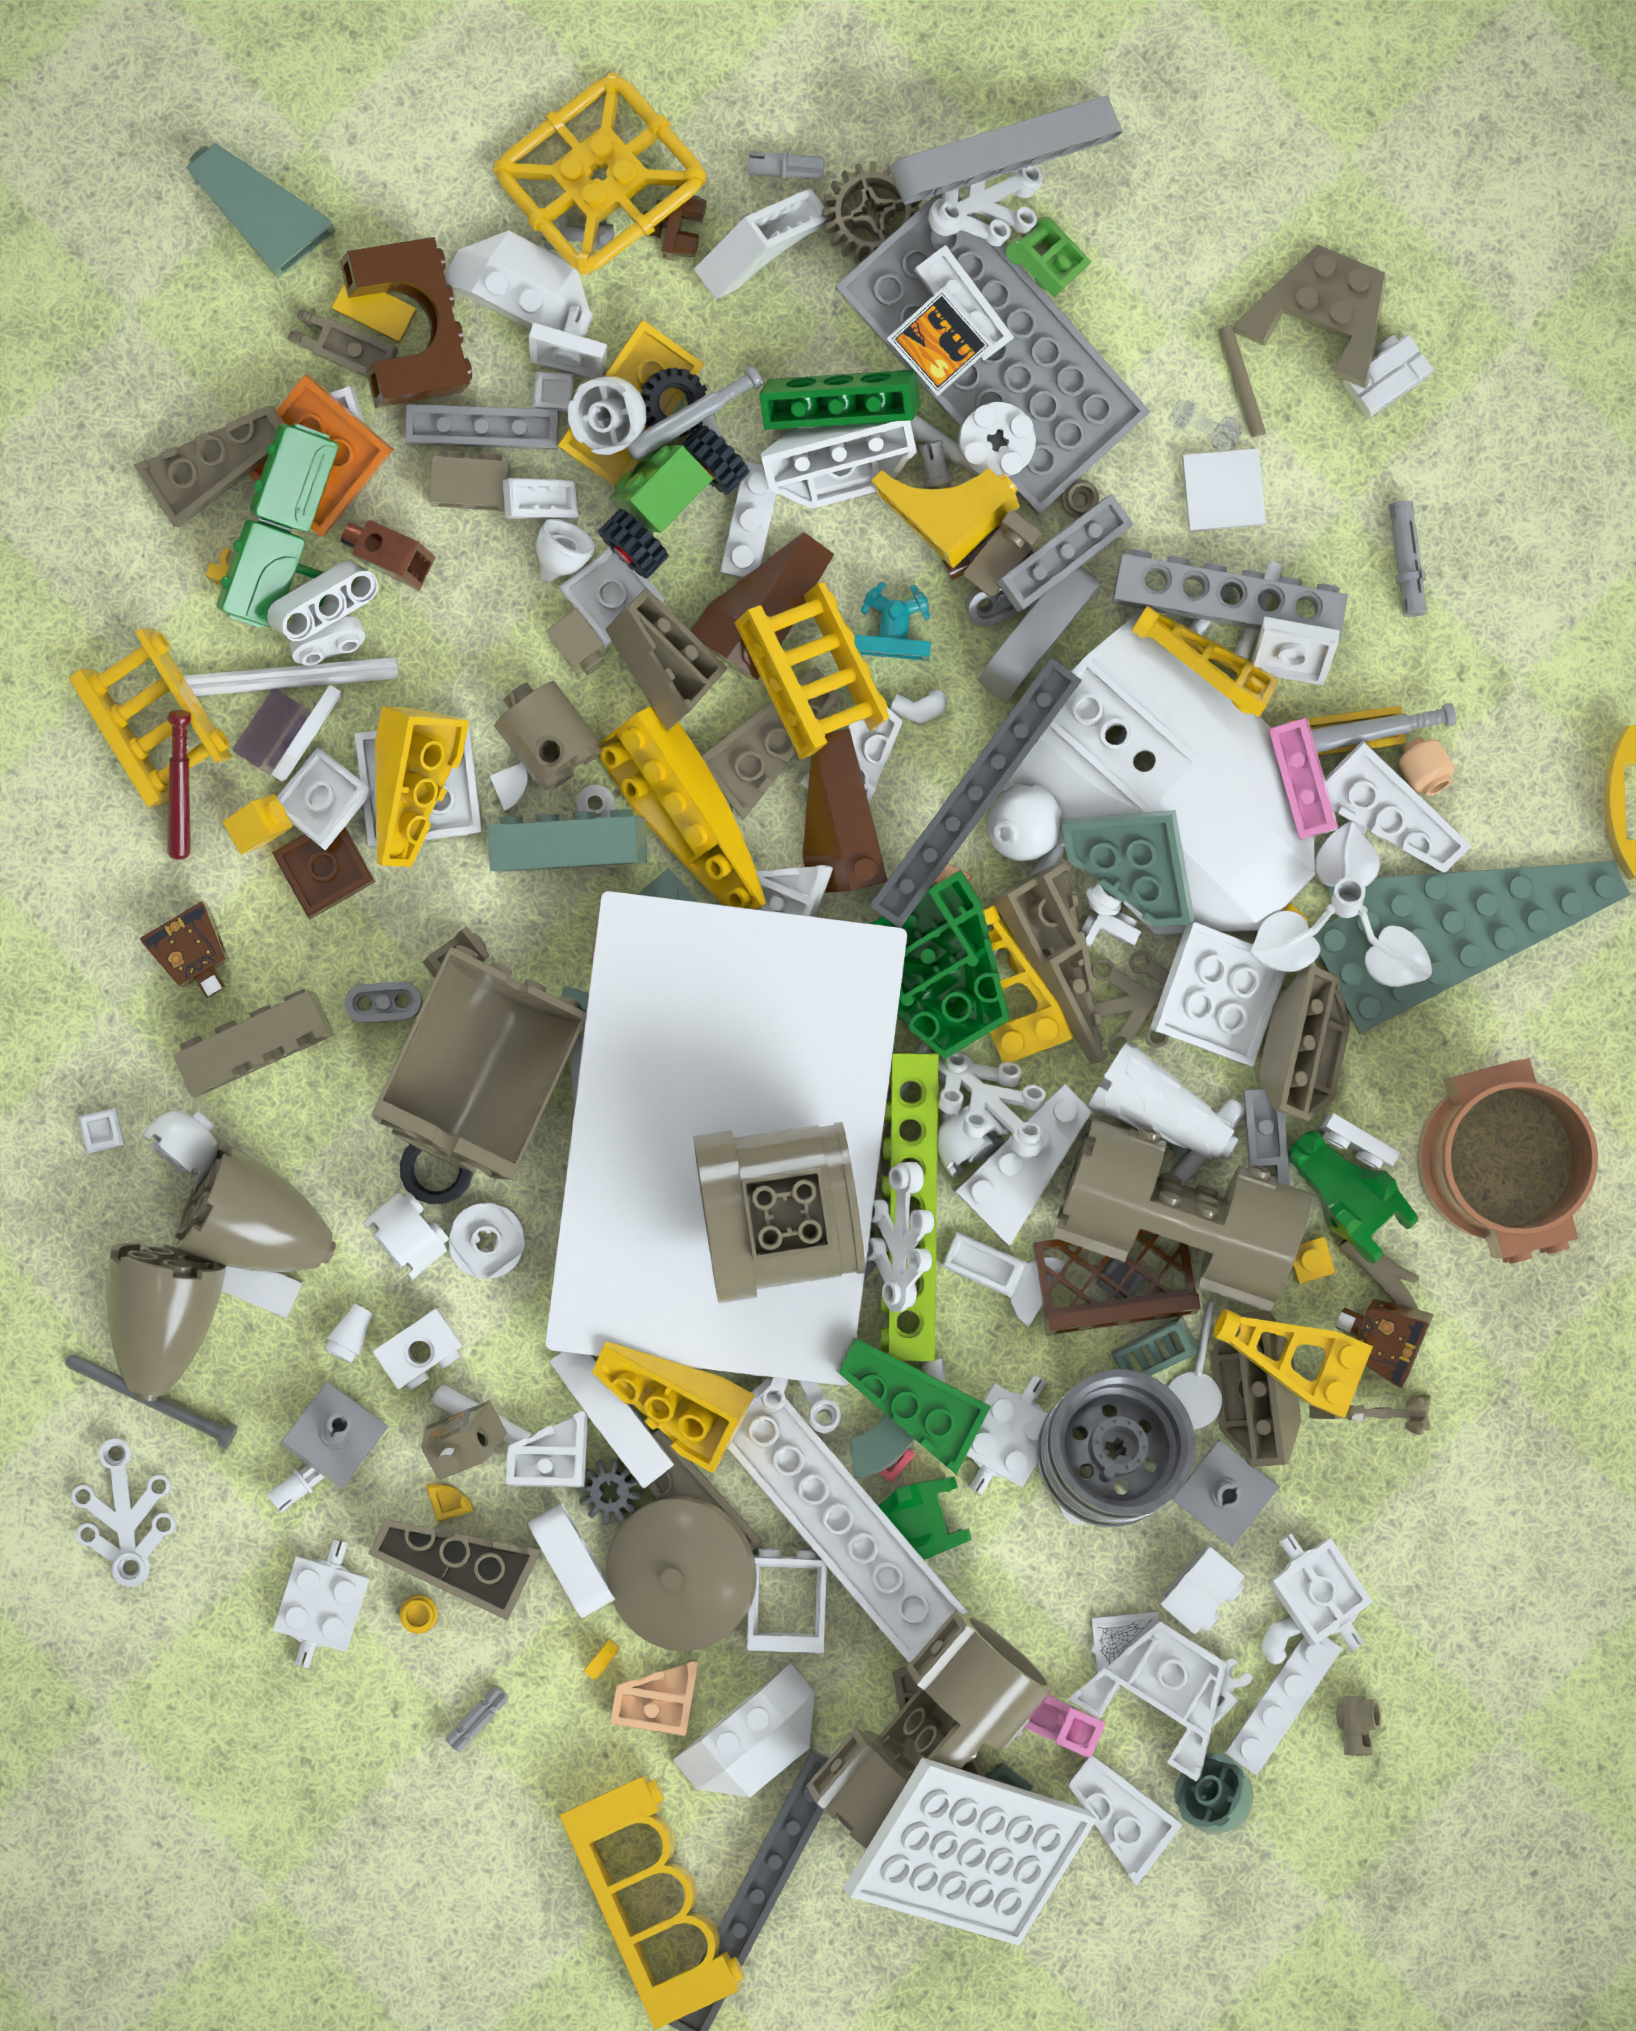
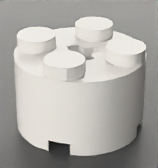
M410 1192L404 1197L400 1193H396L364 1220L363 1224L366 1228H369L372 1224L378 1231L374 1233V1239L400 1269L406 1264L410 1267L412 1271L407 1276L413 1280L447 1251L444 1243L449 1238L435 1222L428 1225L419 1215L424 1209Z

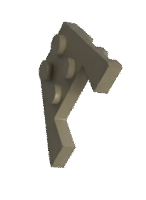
M1317 245L1235 322L1233 326L1234 332L1265 346L1282 314L1286 313L1350 340L1334 368L1335 376L1366 389L1369 383V369L1371 358H1373L1376 329L1377 324H1379L1386 284L1385 272Z

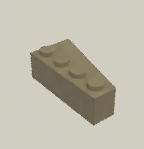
M302 989L284 998L285 1002L272 1008L270 1005H267L249 1013L251 1018L239 1024L234 1020L215 1028L216 1035L203 1041L201 1036H198L180 1044L179 1046L182 1051L173 1054V1057L191 1097H199L335 1036L317 993Z
M385 1519L368 1554L508 1621L541 1550Z

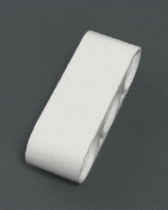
M352 561L342 562L271 604L267 614L268 623L274 630L292 641L304 640L373 599L378 589L377 578L374 574ZM358 576L357 584L351 588L353 579ZM327 595L325 603L318 607L321 598ZM295 613L293 622L286 626L288 618Z
M562 1503L528 1521L532 1534L581 1618L616 1600L608 1589L606 1578Z

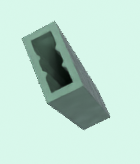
M215 143L210 148L204 146L191 156V163L186 167L191 176L277 279L336 231L331 221L325 215Z

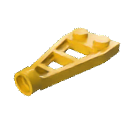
M1148 605L1131 630V632L1142 639L1151 637L1223 695L1232 700V704L1243 713H1252L1259 718L1279 682L1277 678L1260 667L1253 666L1252 662L1158 613ZM1209 659L1236 672V679L1232 680L1209 662Z
M995 905L984 908L986 924H992L994 927L992 931H989L993 951L1000 948L1007 949L1018 966L1017 974L1001 980L1003 991L1010 985L1021 983L1028 987L1038 1002L1035 1012L1017 1019L1010 1018L1009 1021L990 1032L1002 1063L1017 1061L1073 1039L1074 1035L1058 1001L1027 959L1010 930L1000 919Z
M1224 1309L1221 1312L1213 1330L1214 1338L1230 1344L1305 1403L1340 1418L1346 1417L1373 1347L1337 1331L1241 1317V1315L1228 1309ZM1263 1332L1280 1335L1286 1339L1279 1361H1274L1257 1350L1256 1346ZM1299 1345L1318 1346L1325 1352L1316 1379L1313 1381L1303 1378L1291 1366L1292 1357L1296 1347Z

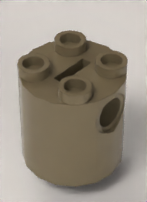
M555 681L548 682L536 690H533L528 682L523 683L503 699L509 710L496 721L494 727L539 787H544L545 790H548L553 786L558 787L574 775L571 771L572 767H577L582 763L586 765L602 753V749L599 747L600 741ZM557 744L559 745V748H560V755H559V753H558V751H557Z

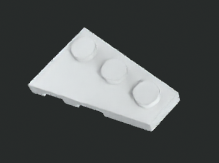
M1092 1755L1091 1759L1086 1757L1067 1784L1082 1807L1090 1810L1097 1818L1094 1824L1137 1886L1183 1824L1096 1756Z

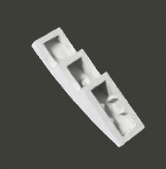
M561 1352L549 1362L643 1488L647 1487L670 1469L674 1463L636 1409L631 1404L622 1402L592 1373L597 1361L594 1355Z

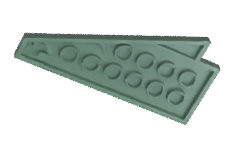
M1613 861L1378 877L1365 887L1363 906L1368 909L1367 916L1374 936L1379 939L1381 931L1388 926L1405 928L1420 940L1431 961L1432 974L1427 980L1400 987L1382 985L1375 981L1368 973L1365 966V955L1374 945L1368 941L1358 914L1351 918L1339 916L1327 922L1313 937L1320 945L1319 958L1326 971L1340 978L1341 988L1339 990L1345 1002L1346 1010L1358 1033L1362 1034L1631 894ZM1325 885L1332 899L1335 886Z

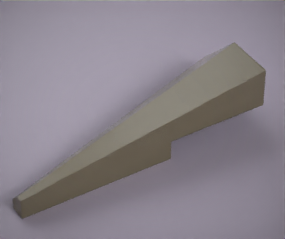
M1065 860L1018 881L992 897L991 900L1019 947L1058 1001L1074 1038L1090 1064H1094L1106 1059L1108 1052L1107 1050H1102L1098 1029L1102 1021L1100 1013H1095L1092 991L1095 990L1085 933L1079 930L1075 907L1079 905L1077 894H1072L1069 878L1072 865L1068 860Z

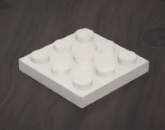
M468 725L462 760L457 769L452 768L443 788L447 792L443 801L437 800L429 817L431 827L424 841L483 833L470 725ZM377 731L354 733L360 781L373 790V793L363 804L368 846L377 847L375 740Z
M1196 922L1186 924L1150 1029L1253 1067L1286 971L1269 968L1256 960L1251 953L1253 944Z

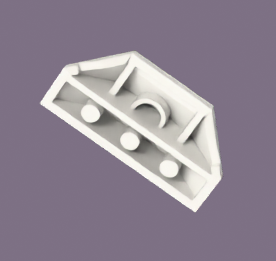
M511 231L503 232L459 249L444 276L446 285H451L454 291L531 330L533 323L563 331L570 307H579L578 314L580 316L578 322L583 308L590 311L578 271L559 256Z
M910 421L795 428L791 429L760 455L769 491L781 494L792 501L814 509L876 492L871 479L881 470L894 479L908 459L915 455L917 450Z
M790 1662L672 1760L696 1790L751 1797L810 1748L815 1691Z

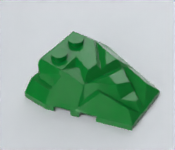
M960 869L943 880L934 883L901 927L907 933L897 1016L908 1025V1029L944 1059L1010 1020L982 902ZM884 916L869 923L897 927Z

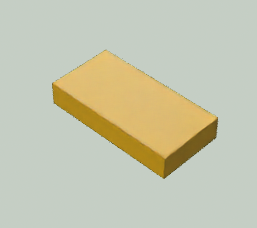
M345 282L332 306L334 311L400 344L417 312L415 307L385 292L348 298Z

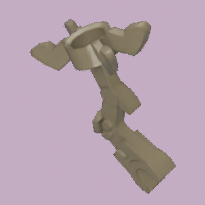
M1421 1395L1406 1401V1408L1409 1410L1392 1409L1389 1407L1365 1409L1364 1404L1350 1405L1346 1417L1341 1419L1363 1422L1365 1417L1391 1419L1392 1417L1410 1418L1405 1423V1429L1414 1434L1421 1435L1424 1430H1430V1422L1428 1421L1430 1395ZM1309 1406V1418L1340 1419V1417L1317 1407Z

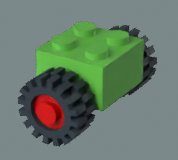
M701 425L681 445L666 444L641 459L642 464L633 473L628 471L619 478L614 485L616 491L609 498L620 509L598 530L599 535L603 538L605 544L610 546L611 551L619 556L622 562H625L631 570H635L639 576L648 579L669 556L661 542L654 538L653 532L662 533L708 484L712 487L715 486L719 492L729 495L750 473L747 464L742 461L741 456L734 452V448L731 445H727L725 440L721 436L718 437L715 431L710 430L705 425Z

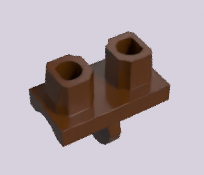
M694 195L653 227L655 231L649 235L653 239H660L662 227L666 228L661 250L663 259L674 261L675 255L681 257L696 256L699 235L680 230L683 219L703 223L707 200ZM658 199L656 205L660 203L662 200Z

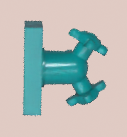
M880 582L866 593L863 601L864 605L861 607V612L866 615L871 607L881 612L878 636L855 635V645L859 654L929 661L931 642L908 639L911 614L920 611L925 621L930 618L927 597L923 592L919 591L916 585H911L909 587L913 594L912 598L906 601L889 600L881 594L887 584Z

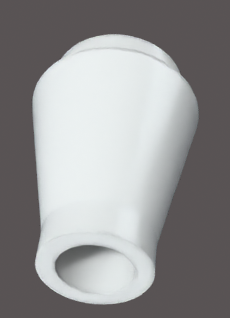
M353 1304L348 1313L326 1338L328 1343L324 1350L341 1360L352 1363L355 1356H360L373 1313Z

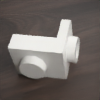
M1118 912L1114 917L1109 914L1101 915L1098 913L1096 917L1089 914L1081 929L1085 933L1087 948L1091 946L1099 929L1130 946L1135 945L1141 934V931L1134 928L1137 921L1121 912Z

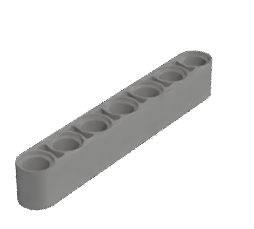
M1104 96L909 155L894 162L888 169L903 204H910L1101 145L1121 135L1123 130L1109 97Z

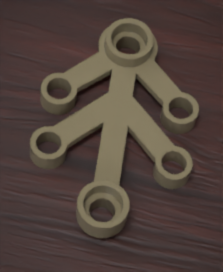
M1136 951L1130 956L1129 966L1133 972H1138V974L1147 973L1165 986L1169 970L1154 962L1146 951ZM1137 955H1143L1147 958L1148 964L1145 969H1138L1134 966V958ZM1099 959L1092 966L1093 977H1096V980L1100 982H1109L1129 996L1094 1003L1095 1013H1100L1101 1017L1132 1011L1119 1033H1116L1109 1039V1050L1117 1056L1119 1051L1114 1049L1113 1041L1117 1037H1122L1126 1042L1128 1041L1132 1044V1039L1153 1006L1159 1004L1164 988L1150 991L1117 970L1110 960ZM1100 963L1109 965L1111 972L1108 977H1100L1097 974L1096 968ZM1148 1028L1146 1031L1145 1039L1151 1047L1159 1048L1168 1042L1169 1036L1164 1035V1040L1156 1044L1150 1039L1152 1030Z

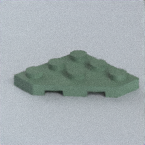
M1176 810L1066 819L1061 824L1068 861L1079 870L1083 868L1100 881L1099 885L1122 903L1126 901L1143 914L1142 918L1153 927L1192 923L1194 913Z

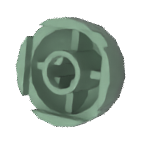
M1206 1754L1202 1774L1197 1782L1181 1773L1176 1782L1174 1793L1175 1803L1179 1806L1181 1817L1195 1828L1211 1834H1222L1241 1825L1252 1810L1254 1798L1252 1783L1245 1771L1235 1761L1222 1754Z

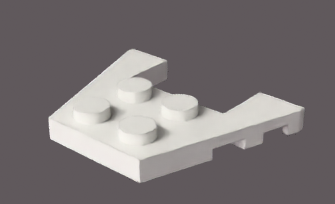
M1160 1621L1081 1689L1077 1690L1069 1700L1099 1719L1121 1685L1186 1726L1185 1734L1167 1763L1197 1782L1202 1774L1227 1662Z

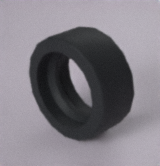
M409 1144L400 1160V1178L405 1189L416 1200L427 1204H447L459 1198L467 1190L473 1177V1172L460 1167L456 1181L449 1188L443 1191H431L424 1188L418 1182L414 1173L415 1161L422 1150Z

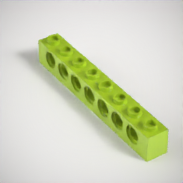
M892 1053L889 1076L891 1099L886 1100L884 1122H891L890 1137H883V1160H890V1170L905 1158H915L920 1162L923 1171V1185L920 1191L910 1193V1196L916 1197L919 1200V1210H929L932 1213L934 1226L930 1233H926L922 1237L919 1249L925 1248L930 1252L932 1258L931 1267L919 1277L915 1303L905 1310L917 1314L919 1317L918 1325L910 1331L900 1329L897 1325V1318L902 1312H893L887 1307L881 1290V1313H888V1328H881V1351H888L889 1355L901 1361H935L938 1053ZM907 1081H915L921 1086V1096L915 1102H905L900 1097V1088ZM908 1119L916 1120L921 1125L919 1137L911 1141L903 1139L899 1134L901 1123ZM883 1175L882 1198H890L889 1216L893 1224H895L897 1190L890 1186L889 1176ZM889 1250L886 1254L892 1264L893 1256Z

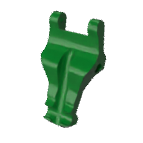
M1317 1130L1305 1132L1290 1146L1288 1162L1297 1168L1298 1175L1304 1178L1306 1183L1318 1195L1328 1228L1346 1239L1366 1261L1374 1264L1383 1256V1251L1372 1240V1237L1394 1215L1398 1222L1406 1229H1411L1418 1222L1417 1214L1398 1190L1395 1179L1385 1170H1370L1348 1162L1324 1142L1322 1135Z
M955 1476L901 1485L878 1505L923 1559L931 1558L972 1540L969 1528L958 1529L955 1532L949 1533L939 1498V1493L950 1492L958 1488Z

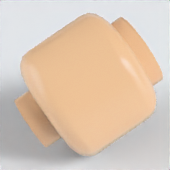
M1420 737L1410 741L1403 747L1404 754L1398 762V768L1407 783L1417 793H1425L1426 796H1432L1441 792L1452 783L1451 776L1455 771V766L1438 740L1424 741Z

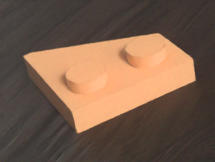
M688 1662L678 1667L618 1684L616 1686L610 1724L686 1736L698 1662Z

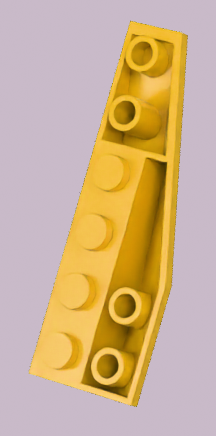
M650 706L636 713L600 742L599 747L603 752L598 757L633 811L638 816L645 817V824L723 906L758 910L766 904L755 866L731 809L708 766L679 721L667 731L653 707Z

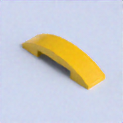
M1636 725L1624 728L1619 735L1609 758L1603 791L1604 819L1610 845L1617 862L1629 880H1636V839L1627 840L1624 767L1636 765Z

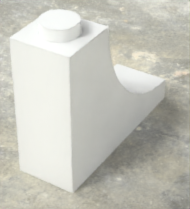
M809 188L744 217L694 270L703 281L704 286L712 293L715 299H718L739 289L767 263L796 242L824 227V224L832 218L822 216V209L825 207L812 189Z

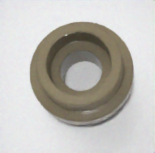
M1076 480L1062 493L1061 503L1069 515L1079 518L1099 503V494L1096 487L1089 481ZM1076 492L1084 495L1085 503L1083 506L1075 504L1073 497Z

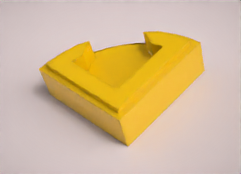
M441 1483L426 1485L437 1522L474 1511L471 1501L466 1495L464 1496L461 1493L462 1491L459 1492L457 1488Z
M609 1638L583 1672L593 1680H597L606 1669L608 1663L616 1656L620 1646Z

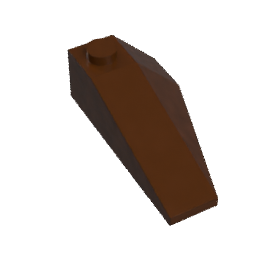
M802 532L770 556L757 569L737 581V584L724 594L708 603L690 631L714 655L745 677L758 680L760 675L734 622L748 609L759 605L762 606L765 614L771 617L805 604L804 595L818 583L834 553L805 532ZM793 625L775 631L780 645H782Z
M850 728L825 734L828 743L811 755L805 834L802 851L804 866L827 865L833 867L824 893L853 891L886 883L885 867Z

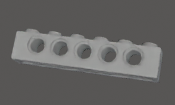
M1131 549L1129 554L1122 553L1120 557L1112 604L1145 609L1148 605L1157 612L1255 630L1261 629L1265 616L1340 630L1339 640L1341 638L1348 594L1339 593L1340 588L1337 586L1317 584L1316 589L1302 586V580L1291 577H1280L1279 582L1264 579V573L1252 570H1242V575L1227 573L1226 566L1213 563H1205L1204 568L1189 566L1190 560L1181 557L1168 556L1167 561L1152 559V553L1143 550ZM1152 572L1161 574L1165 580V588L1159 591L1149 589L1145 583V576ZM1188 579L1197 580L1202 586V595L1196 598L1187 596L1183 591V582ZM1225 586L1236 588L1240 594V601L1233 605L1225 603L1220 596L1221 588ZM1262 593L1272 594L1277 600L1276 610H1263L1258 604V596ZM1299 600L1310 601L1315 609L1314 616L1311 618L1299 616L1295 608L1296 602Z

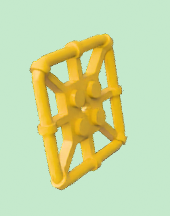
M610 72L607 74V77L595 81L556 113L552 110L545 115L546 120L509 148L499 160L494 162L493 173L497 176L501 187L529 218L528 224L534 231H540L565 262L575 270H578L580 275H590L592 271L607 264L642 235L647 237L655 231L653 227L694 196L700 187L706 184L707 173L703 171L699 160L670 129L671 123L664 115H658L634 86L626 79L620 77L619 73ZM606 93L601 127L580 143L565 124ZM620 94L648 125L646 130L626 145L614 132ZM555 132L571 149L553 165L516 163ZM660 139L686 170L646 169L636 157ZM600 168L607 169L605 171L607 175L605 180L601 181L599 178L591 180L594 171ZM515 179L553 180L564 193L547 207L539 208ZM648 185L680 186L644 215L630 201L632 197ZM574 205L587 218L582 251L580 253L573 248L552 223L553 220H556ZM621 207L634 223L595 253L599 223Z

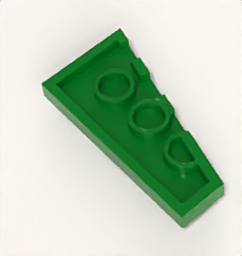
M853 1337L837 1369V1372L957 1475L991 1408L990 1405Z

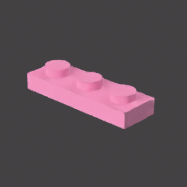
M1303 718L1270 728V736L1299 839L1303 840L1339 829L1308 719Z

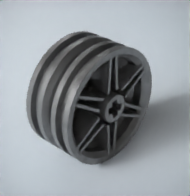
M1116 1369L1102 1371L1079 1382L1052 1407L1045 1417L1037 1441L1038 1468L1042 1481L1052 1498L1073 1517L1101 1527L1126 1526L1141 1521L1170 1501L1184 1486L1194 1463L1195 1433L1186 1408L1174 1392L1162 1382L1147 1374L1133 1370ZM1103 1406H1112L1116 1411L1115 1416L1111 1418L1104 1416L1102 1412ZM1140 1420L1146 1421L1149 1424V1433H1145L1138 1424ZM1074 1428H1078L1085 1440L1080 1441L1073 1437L1072 1432ZM1109 1445L1115 1448L1113 1454L1118 1455L1114 1459L1107 1456L1109 1451L1105 1450V1448ZM1145 1459H1154L1156 1469L1153 1472L1145 1469ZM1080 1467H1092L1093 1470L1089 1479L1080 1477L1078 1472ZM1116 1481L1125 1489V1494L1121 1495L1115 1491L1114 1484Z

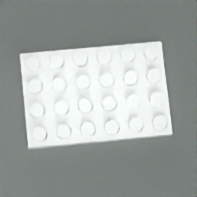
M922 1757L843 1889L852 1898L1020 1945L1097 1818L1090 1810Z

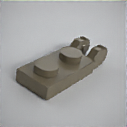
M300 309L297 318L306 325L322 329L318 340H313L297 331H290L287 338L294 344L312 351L314 355L367 377L366 371L375 361L393 359L398 352V348L329 317L326 320L303 309Z

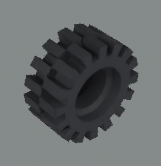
M677 367L664 369L652 374L640 388L642 389L641 396L646 405L645 426L651 427L668 417L662 412L659 405L660 396L666 389L677 388L681 390L687 398L688 406L706 395L705 391H707L705 384L702 385L700 383V378L696 374L692 375L689 373V370L677 369ZM699 422L698 424H696L686 432L682 433L678 437L688 435L694 432V430L700 427L703 424V422Z

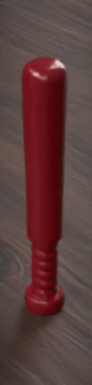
M174 710L168 714V722L173 725L172 757L169 758L167 854L176 860L187 858L191 851L190 759L186 754L187 725L190 724L192 717L190 712L184 710Z

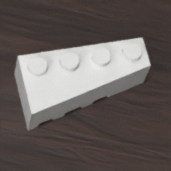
M1063 1084L1044 1102L1039 1110L1035 1111L1025 1121L1037 1124L1044 1135L1042 1148L1037 1156L1022 1157L1016 1154L1011 1148L1012 1134L955 1190L958 1196L1008 1246L1011 1245L1092 1112L1066 1084Z

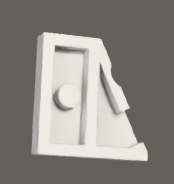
M819 865L815 867L756 871L766 904L758 910L815 917L833 867Z
M586 1412L573 1414L574 1417L555 1426L550 1425L528 1439L523 1438L509 1445L506 1485L584 1488L588 1422Z

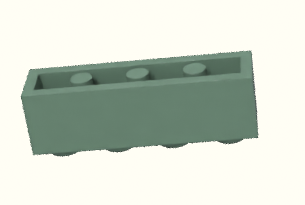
M633 809L610 810L609 818H596V812L573 813V820L559 821V814L536 815L537 822L523 823L522 816L500 817V825H488L490 871L509 872L647 863L645 817L633 816Z

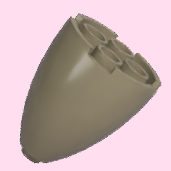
M220 1143L217 1149V1159L212 1164L203 1181L196 1185L195 1190L192 1189L187 1199L175 1234V1238L182 1241H178L175 1249L206 1261L251 1271H301L318 1268L322 1262L327 1264L333 1256L336 1243L332 1241L333 1233L311 1203L294 1186L271 1168L227 1144Z
M137 1242L120 1243L111 1248L107 1277V1312L112 1347L121 1375L127 1388L135 1393L134 1397L143 1401H156L158 1396L165 1395L181 1378L201 1347L220 1299L226 1266L221 1264L217 1266L213 1262L175 1249L174 1246L164 1245V1248L148 1246L144 1250H140L141 1244Z

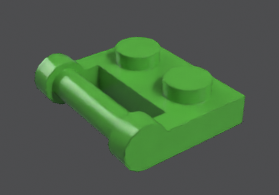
M1048 217L1039 218L1028 234L1022 239L1014 240L1006 248V255L1009 261L1014 264H1022L1034 276L1036 283L1042 289L1048 291L1053 298L1092 262L1060 227ZM1047 241L1051 248L1040 256L1034 248L1040 242Z

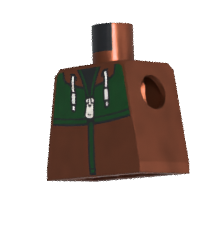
M371 520L366 522L364 528L351 522L348 523L341 536V543L353 548L352 554L363 564L420 591L436 559L419 541Z

